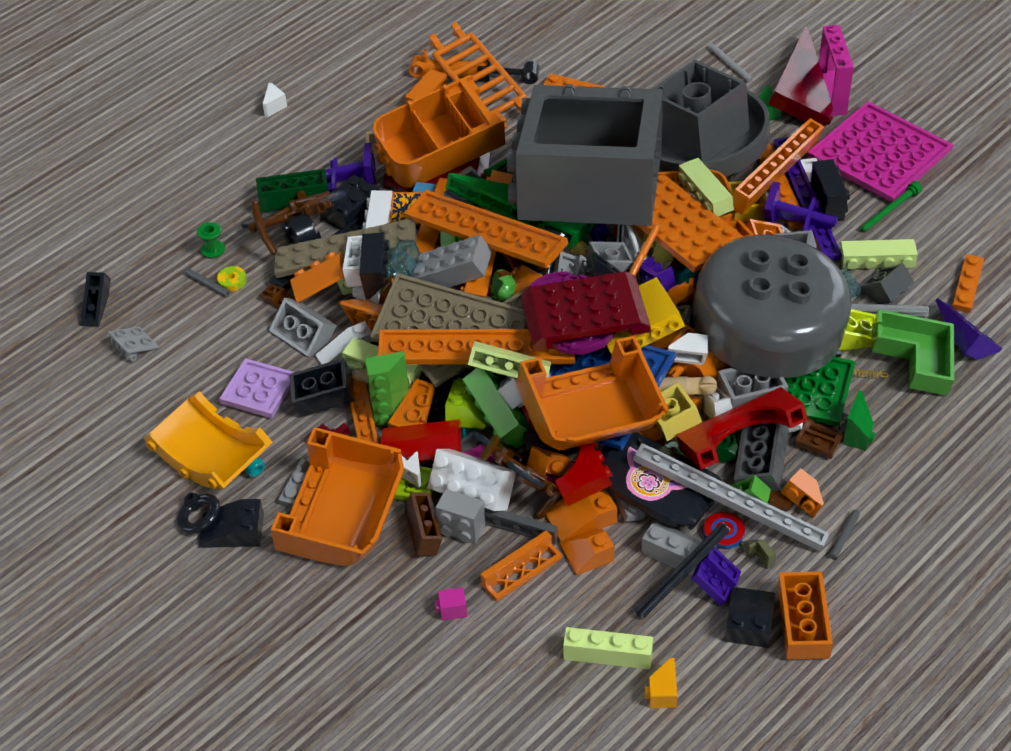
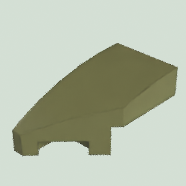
M745 540L740 542L739 545L748 557L756 554L767 569L775 565L776 553L765 541Z

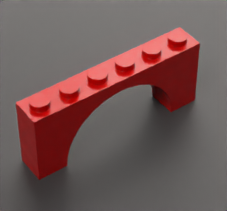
M779 387L677 434L676 438L680 451L702 470L719 462L716 447L726 436L741 428L762 423H776L793 428L808 421L804 403L782 387Z
M523 405L521 408L531 429L535 430L526 407ZM596 442L580 446L578 458L572 468L562 477L555 480L567 506L612 485L609 479L612 476L608 465H602L601 462L605 461L600 449L596 451L594 448L597 446Z

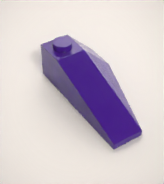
M939 298L935 300L944 321L954 324V342L961 348L959 352L967 358L972 356L978 360L998 353L1003 349L950 305Z

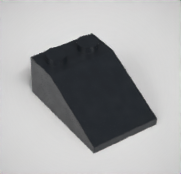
M240 499L220 506L218 517L213 524L200 532L199 548L261 546L264 518L261 499ZM208 511L203 512L202 518L205 517Z
M733 587L725 642L769 648L775 592Z

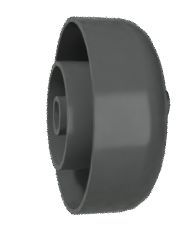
M751 235L735 239L721 246L705 261L697 279L691 306V319L696 333L708 335V350L724 363L740 371L757 376L792 378L817 371L835 357L842 344L850 319L852 297L849 285L840 269L818 249L802 241L785 236Z

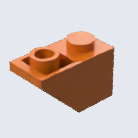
M801 468L792 476L781 492L813 518L824 504L817 480Z

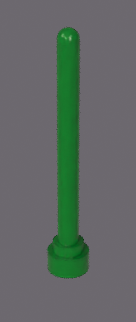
M912 181L902 195L862 225L861 231H868L910 196L919 195L923 191L922 185L918 181Z

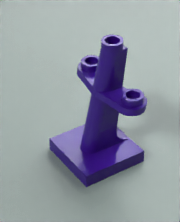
M372 143L364 144V160L339 166L337 157L330 160V169L325 170L330 193L337 188V181L347 180L352 175L363 178L366 182L374 185L376 181V165Z
M772 182L764 208L765 222L776 223L778 219H788L805 223L803 231L812 230L810 225L832 229V227L836 228L838 217L815 211H819L820 200H817L816 197L812 198L809 209L782 202L780 182Z

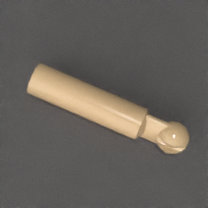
M688 376L665 377L659 386L662 392L679 382L688 395H712L717 389V381L711 376L688 378Z

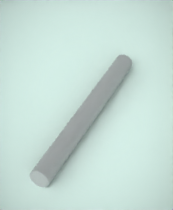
M713 43L708 46L713 53L748 83L753 80V77Z

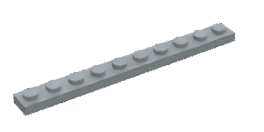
M643 443L634 456L633 461L820 552L829 536V533Z

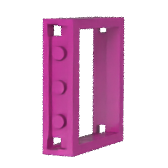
M840 25L823 26L819 64L833 106L831 115H847L854 66Z

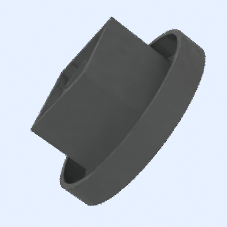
M693 60L652 88L663 89L662 149L659 172L679 171V165L699 158L708 169L718 171L726 177L753 164L766 150L770 140L768 109L757 95L747 90L745 82L697 60Z

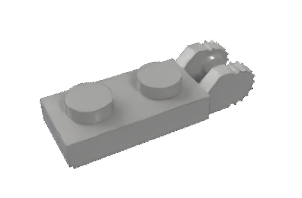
M302 458L298 463L297 469L293 472L278 499L279 504L293 507L306 476L304 472L307 466L306 459Z

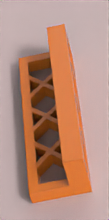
M547 530L482 572L480 574L481 586L497 602L562 559V554L552 545V535ZM548 550L554 555L550 559L541 558L542 554ZM528 563H538L535 569H525V565ZM513 573L521 574L520 579L509 580V576ZM496 584L505 585L504 589L499 593H496L492 588Z

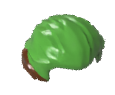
M500 269L494 273L491 290L494 300L504 302L515 293L517 284L510 272Z

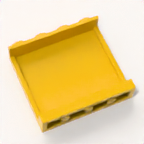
M657 277L639 285L651 325V332L631 335L630 330L616 332L614 338L607 344L611 355L617 339L635 336L640 348L685 327L678 309Z

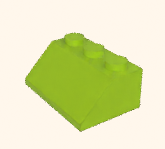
M463 378L454 379L445 404V420L460 419L461 427L485 429L487 422L484 419L485 414L483 410L480 411L474 403L476 399L466 391L465 387L467 385Z

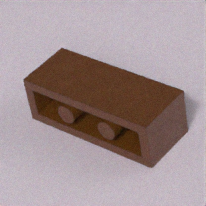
M410 492L405 511L416 555H437L442 536L431 495L424 492Z

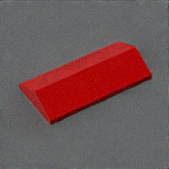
M457 419L384 428L380 444L401 449V455L406 460L415 452H418L419 462L434 461L437 449H452L461 452V421Z

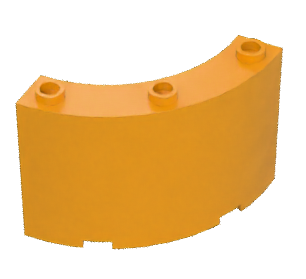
M200 391L192 394L143 438L148 449L153 452L155 451L164 461L177 470L184 479L189 478L195 483L211 489H224L273 443L261 427H246L242 429L239 423L227 416L222 418L216 413L217 408Z

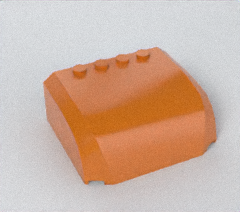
M635 336L615 341L611 360L608 364L546 378L547 373L540 357L520 362L516 385L539 438L545 444L557 450L574 448L651 429L668 412V406Z
M313 427L307 442L310 466L290 514L278 512L271 528L274 548L281 552L340 566L352 565L369 555L379 539L404 473L401 449Z

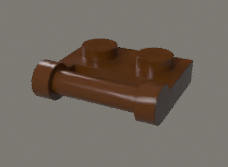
M808 418V421L805 422L795 439L794 445L832 460L839 445L844 440L845 432L841 430L838 432L814 423V420Z

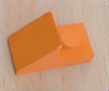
M532 446L526 466L543 475L550 473L562 477L571 461V457Z

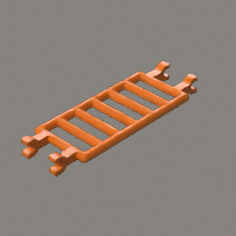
M457 22L451 24V27L454 29L452 34L458 39L446 46L441 44L435 33L430 35L429 39L432 41L430 45L436 49L432 56L453 82L459 80L458 75L488 60L492 65L472 75L473 81L475 82L497 70L500 76L479 86L480 93L504 80L509 84L504 89L483 99L482 102L485 106L512 91L518 95L489 111L491 114L496 112L500 119H503L506 130L508 128L505 124L507 119L500 113L514 105L521 113L522 98H526V94L475 34L471 32L466 35ZM469 40L475 44L445 61L441 57V55ZM478 50L483 54L454 71L449 67L451 64Z

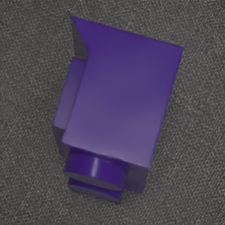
M652 256L642 262L639 270L641 282L645 283L657 277L666 292L676 286L672 267L662 270L661 263H655Z

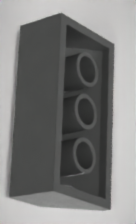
M762 423L742 428L734 474L735 483L756 475L771 489V492L780 491L789 434L787 426L776 423Z

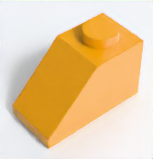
M675 658L668 659L649 677V686H645V700H649L650 708H677Z

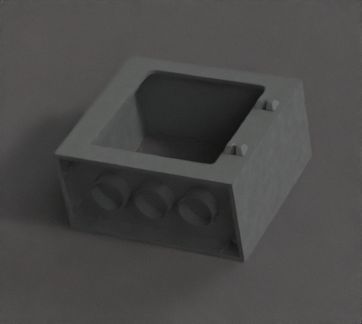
M567 84L566 86L534 85L531 98H522L521 115L517 117V132H513L512 150H508L507 172L513 173V183H509L508 205H517L518 220L652 226L662 149L663 89L629 88L628 86H623L622 88L573 86V84Z

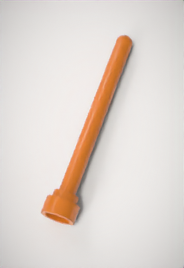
M658 224L653 225L629 271L630 274L636 276L660 230Z

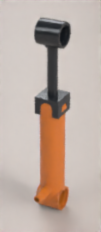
M423 49L422 55H415L411 60L409 73L415 78L423 77L430 69L447 74L435 59H429L427 49ZM486 60L458 75V77L472 76L491 66V63ZM457 61L449 67L454 71L471 61ZM534 61L526 62L522 69L504 68L509 75H522V80L527 84H534L538 80L540 67ZM495 70L492 73L480 78L478 81L489 82L491 74L499 73L497 72V70Z

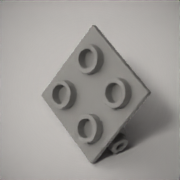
M140 327L108 332L111 336L112 345L131 362L137 359V352L159 348Z

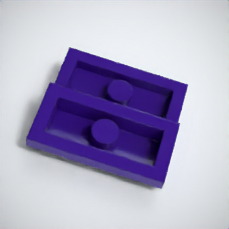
M714 547L697 564L691 579L722 606L727 603L730 590L737 586L741 571Z

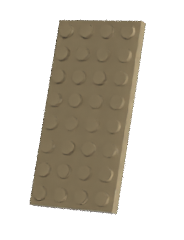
M397 273L370 335V339L379 342L380 330L528 329L524 309ZM454 364L471 370L477 368L468 364ZM493 372L499 378L505 379L507 375Z

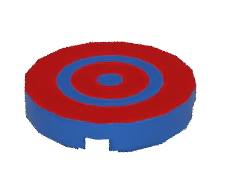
M718 512L706 519L703 528L705 538L721 522H724L730 528V532L716 545V548L725 547V549H731L743 541L745 534L744 523L736 515L728 512Z

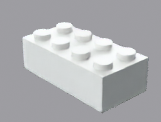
M437 449L428 488L441 493L448 489L484 501V508L493 511H505L508 509L516 473L510 468L452 449Z

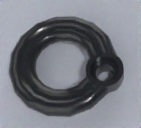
M193 492L188 493L184 498L185 504L179 510L177 526L183 533L196 534L206 530L218 517L220 502L217 497L209 493L199 495ZM204 504L208 506L209 509L204 518L195 523L189 522L188 518L192 511L199 509Z

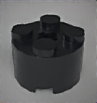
M305 212L282 224V228L286 232L284 237L289 244H297L322 237L319 231L316 233L313 227L315 223Z

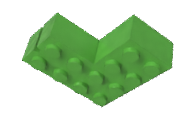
M878 309L872 324V352L909 359V388L947 396L954 383V324Z

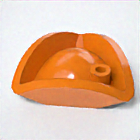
M692 277L689 279V284L683 282L668 290L667 294L675 306H680L694 297L697 281Z

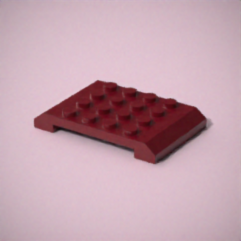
M626 271L532 286L521 294L533 351L553 348V342L630 330L631 335L651 332V325L636 277Z

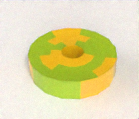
M229 266L218 273L217 280L218 284L227 290L237 291L245 286L247 277L242 268Z

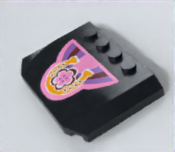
M637 432L631 434L623 450L605 446L601 450L605 459L601 463L603 466L608 465L612 474L609 477L612 485L603 490L669 526L677 527V524L689 526L688 529L693 530L715 502V500L633 461L636 452L643 443L722 481L717 474L705 468L701 470L682 455Z

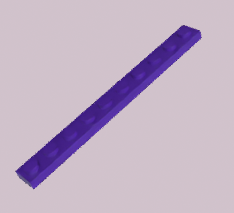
M789 137L774 139L773 146L775 150ZM799 159L785 174L800 207L809 209L812 198L816 197ZM821 206L819 208V211L815 210L817 212L823 213ZM810 225L822 253L832 261L841 260L842 254L831 229Z

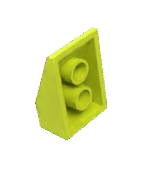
M851 309L850 319L840 350L872 347V324L876 315Z

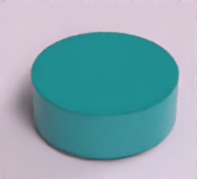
M256 458L245 468V472L250 477H257L264 471L265 463L260 458Z

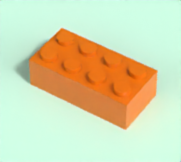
M822 571L779 572L777 590L786 659H830L833 641Z

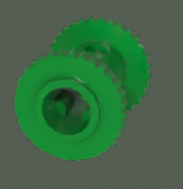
M207 222L197 229V236L204 240L200 250L201 254L207 258L219 257L225 251V244L218 240L222 229L217 223Z

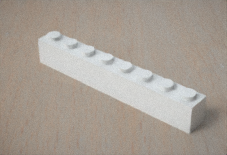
M371 190V196L367 198L368 210H365V220L367 221L363 222V229L390 223L393 191ZM353 287V297L366 300L363 287ZM381 289L370 299L372 302L379 304Z

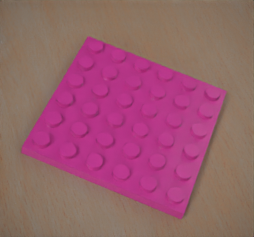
M867 101L807 152V157L817 158V161L834 159L836 166H839L841 176L893 202L906 191V188H908L912 181H918L952 151L953 144Z

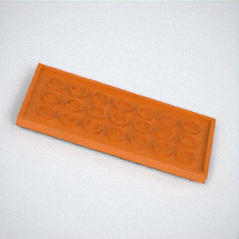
M666 175L658 176L652 226L636 225L648 235L653 225L658 224L660 230L654 240L693 273L702 269L705 261L715 250L735 239L744 237L711 210H707L702 203Z

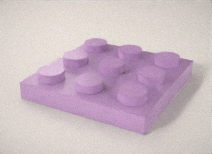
M245 358L219 398L220 404L273 418L291 389L290 374L294 372Z

